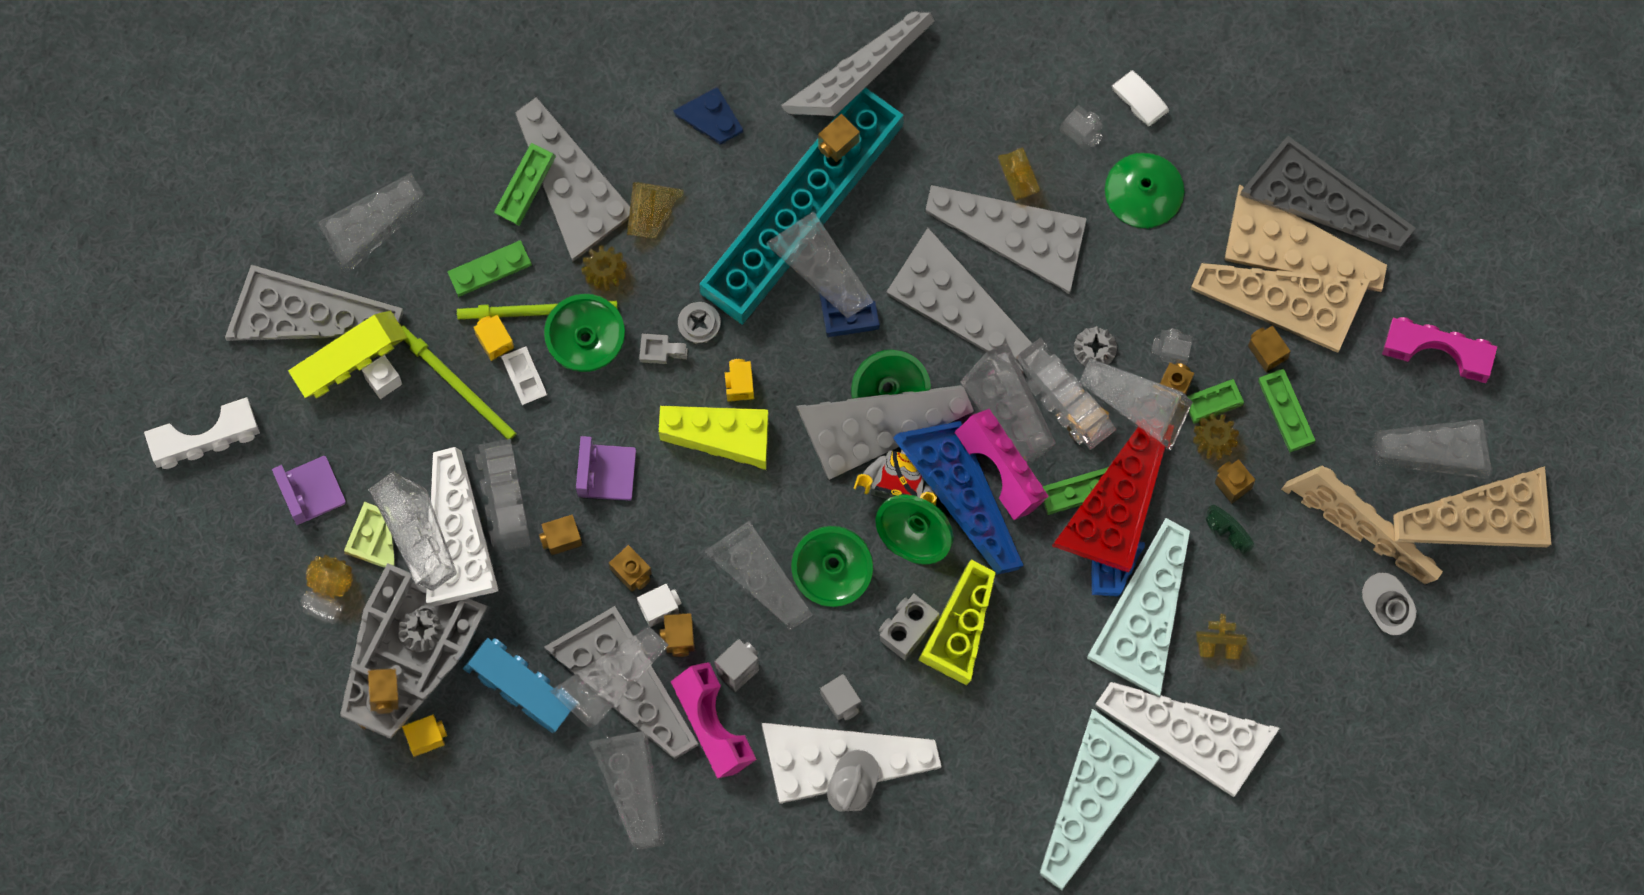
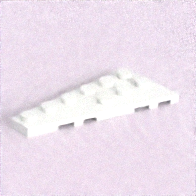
M456 447L433 453L426 604L432 607L498 591L462 451Z
M1110 682L1095 705L1096 708L1232 797H1235L1279 730L1278 727L1265 726L1252 720H1243L1223 712L1186 702H1177L1164 696L1159 697L1144 693L1142 690Z
M762 723L779 803L826 794L838 761L847 752L853 750H863L873 755L879 767L877 782L941 768L935 740Z

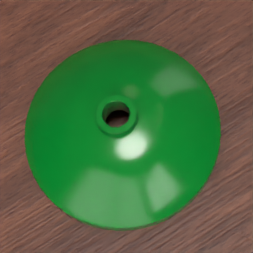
M1136 153L1121 159L1110 170L1105 183V197L1110 210L1122 222L1138 228H1153L1168 222L1176 215L1183 202L1184 184L1176 167L1167 159L1151 153ZM1147 181L1150 183V186L1145 188L1141 183Z
M578 294L562 300L552 309L545 323L544 337L549 353L560 365L573 371L590 372L605 367L617 357L624 343L625 327L619 311L608 300L597 295ZM587 334L591 339L588 342H583L581 337Z
M883 350L869 356L858 367L852 380L851 396L852 399L887 394L897 395L912 391H929L931 383L927 370L917 358L901 350ZM886 382H890V389L883 391V385Z
M912 495L893 496L881 505L876 514V529L883 543L894 554L912 563H936L942 560L952 547L953 531L948 519L939 508L923 498Z
M825 526L811 531L798 543L792 557V575L798 589L811 601L830 607L843 606L858 599L869 586L873 574V558L867 544L856 533L839 526ZM836 558L839 564L832 566L829 559Z

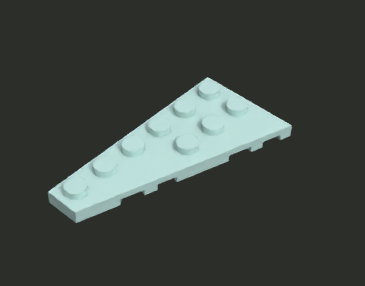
M1167 518L1164 520L1087 659L1159 697L1190 533L1186 528Z
M1092 709L1040 871L1041 876L1061 890L1064 889L1160 758L1094 709Z

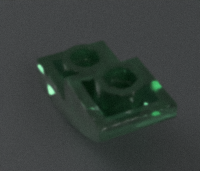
M1214 504L1208 507V516L1205 518L1212 531L1217 530L1219 536L1230 532L1231 534L1228 535L1231 545L1235 550L1240 549L1242 554L1253 549V540L1237 520Z

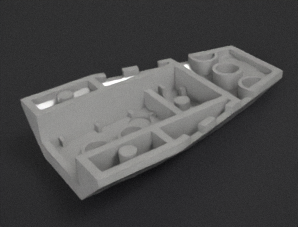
M387 563L363 610L362 622L340 717L391 739L464 655L487 606L468 598L459 602L455 601L432 607L426 604L427 588L414 583L412 573ZM416 609L419 611L429 610L431 614L438 616L442 625V636L438 644L433 649L425 652H416L408 649L399 638L400 622L406 613L410 614ZM419 621L417 629L413 630V632L417 631L421 639H423L424 631L428 628H423ZM396 669L398 709L387 714L370 711L368 670Z

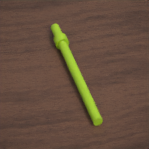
M609 301L617 308V301ZM557 304L503 307L478 305V308L457 309V319L479 318L480 321L484 317H493L495 315H498V317L549 315Z
M402 326L403 331L408 337L404 341L410 346L409 350L417 357L421 356L510 441L517 433L428 349V345L421 338L417 339L405 326Z

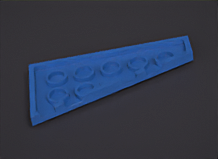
M961 421L901 432L895 435L893 439L995 573L998 575L1020 569L1023 563L975 453L969 454L955 434V431L962 426Z

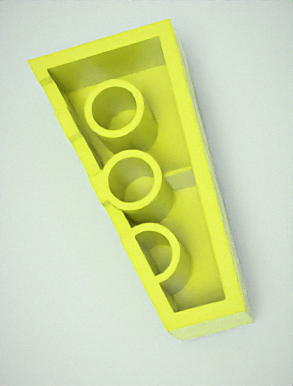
M391 310L374 314L288 371L305 398L314 395L317 399L330 391L328 386L335 382L338 385L351 377V372L356 369L359 371L373 363L372 359L379 355L380 357L386 355L394 349L393 346L408 337Z
M660 406L659 437L661 441L725 457L766 470L768 410Z
M970 560L918 661L965 685L971 681L986 609L994 581V571Z

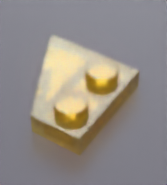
M633 182L627 235L655 239L662 229V223L670 216L671 208L677 198H681L683 195V190Z

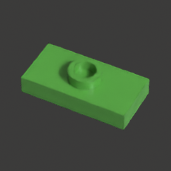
M1234 379L1186 396L1183 399L1194 424L1244 404Z

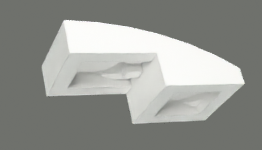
M1130 71L1112 85L1115 93L1129 104L1133 113L1148 126L1152 125L1169 111L1160 97L1134 71Z
M526 346L501 356L522 405L547 395Z

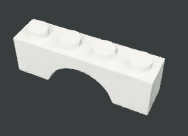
M247 397L222 405L217 423L203 434L185 435L178 432L170 423L144 432L153 462L157 468L162 467L163 469L172 468L178 464L177 461L186 458L188 460L199 459L204 455L203 452L212 449L215 452L223 451L229 447L230 443L236 441L240 443L249 442L255 438V435L260 433Z

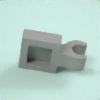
M642 334L639 360L642 363L667 364L668 356L687 359L688 348H686L685 343H669L668 335Z

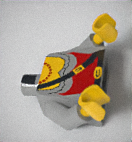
M902 450L901 453L889 451L886 456H880L866 468L863 474L857 476L854 485L855 490L858 486L865 487L864 494H869L871 488V495L889 499L897 495H912L923 498L936 506V494Z

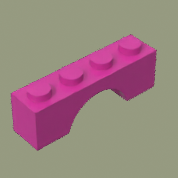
M1399 317L1398 319L1393 318L1391 321L1382 355L1408 362L1414 354L1421 350L1429 348L1440 349L1453 357L1458 365L1461 377L1487 383L1497 346L1484 339H1476L1475 341L1465 338L1466 336L1459 332L1447 333L1439 331V328L1428 324L1421 326L1414 324L1408 318Z
M990 409L972 415L955 431V434L969 454H984L992 459L998 467L1002 478V491L999 499L1013 520L1030 514L1049 497Z
M710 663L690 666L671 681L717 778L734 775L756 760L745 735L738 736L729 733L724 729L717 717L716 697L721 685Z

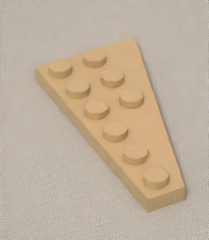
M1239 185L1224 261L1274 271L1311 273L1328 277L1343 276L1360 280L1361 278L1371 279L1367 289L1382 292L1387 268L1386 264L1294 214L1240 196L1244 187Z
M1202 263L1191 286V290L1338 353L1371 279H1350L1343 276L1328 277L1319 276V274L1279 270L1275 272L1258 268L1243 269L1235 268L1234 266Z
M1322 465L1287 481L1281 490L1287 494L1294 491L1303 497L1301 503L1308 508L1313 507L1323 510L1325 519L1361 542L1365 538L1375 545L1373 550L1381 556L1384 554L1394 557L1396 559V566L1422 583L1433 582L1442 574L1443 571L1436 566L1435 561L1428 556H1424L1413 542H1395L1394 525L1381 518L1373 506L1364 503L1356 495V492L1338 480L1336 474L1329 468Z
M1545 466L1393 515L1395 542L1546 548L1551 545Z

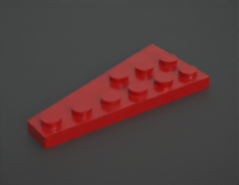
M1145 416L1053 543L1052 547L1129 573L1133 565L1171 424Z

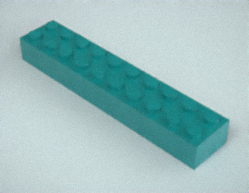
M864 88L832 120L833 122L842 114L860 132V142L836 162L831 156L827 158L819 150L817 139L699 284L700 295L743 325L903 127L904 115L867 88Z

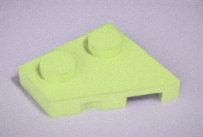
M364 502L345 547V554L383 568L386 567L387 563L395 566L390 511Z

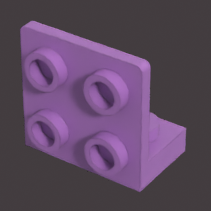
M581 436L576 481L578 497L632 500L636 449L634 447L593 445L592 437Z
M326 456L317 458L285 472L282 465L272 469L296 525L346 504Z

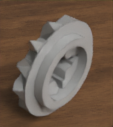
M704 302L691 303L679 314V332L684 336L685 340L692 341L695 344L707 343L710 339L716 337L719 331L720 316L717 310L710 304ZM705 317L704 325L707 330L698 327L693 331L695 324L692 318L700 320Z
M1098 326L1089 329L1085 328L1083 332L1077 335L1074 343V353L1078 361L1084 366L1094 369L1110 364L1117 351L1115 337L1109 333L1108 329L1104 330ZM1095 337H1097L1099 346H1103V348L1098 350L1096 357H1094L1093 349L1088 347V345L1093 344Z
M416 609L410 614L406 613L400 622L399 638L408 649L416 652H425L433 649L438 644L442 636V625L438 616L431 614L429 610L419 611ZM419 621L423 628H428L424 631L423 639H421L417 631L413 632V630L417 629Z

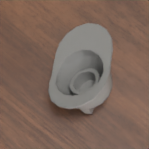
M1389 573L1372 575L1365 582L1362 589L1363 601L1367 609L1384 632L1390 635H1401L1407 632L1416 620V607L1411 596L1395 576Z
M853 750L840 758L827 790L828 800L834 809L838 811H860L866 807L871 799L879 776L878 763L873 755L863 750Z

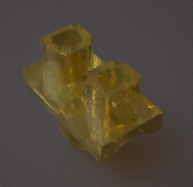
M1023 147L1014 152L998 156L1014 200L1040 192Z
M1220 614L1219 622L1208 621V629L1218 630V632L1196 631L1195 639L1198 642L1200 657H1214L1215 643L1226 644L1225 658L1240 659L1243 645L1247 643L1245 634L1225 633V630H1236V623L1226 622V614Z

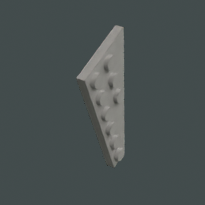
M917 11L909 13L902 21L849 58L842 60L838 66L782 104L783 110L788 114L836 116L934 22L933 17L930 13H918Z
M534 98L516 112V117L528 148L533 143L556 155L542 184L573 262L635 215V213L537 98Z
M931 185L925 209L926 213L950 227L956 228L971 239L984 244L994 252L1070 294L1087 218Z
M927 228L886 294L1024 374L1038 349L931 230Z
M251 265L225 339L226 341L339 338L372 315L390 310L400 324L404 311L403 308Z
M962 385L930 389L929 391L903 392V394L897 395L887 394L847 399V401L822 402L816 405L796 406L829 480L899 447L893 439L898 433L948 424L974 411Z
M615 606L544 647L550 655L673 759L698 746L696 739Z

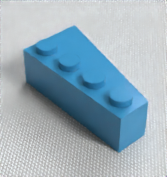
M487 638L462 669L469 674L472 670L480 674L478 678L481 680V683L494 690L496 688L500 689V695L516 707L521 705L523 713L550 732H555L575 706L571 702L572 697L560 688L557 691L549 685L551 681L542 673L537 672L534 674L527 668L529 664L520 656L515 655L513 658L505 651L507 647L495 638L492 641Z

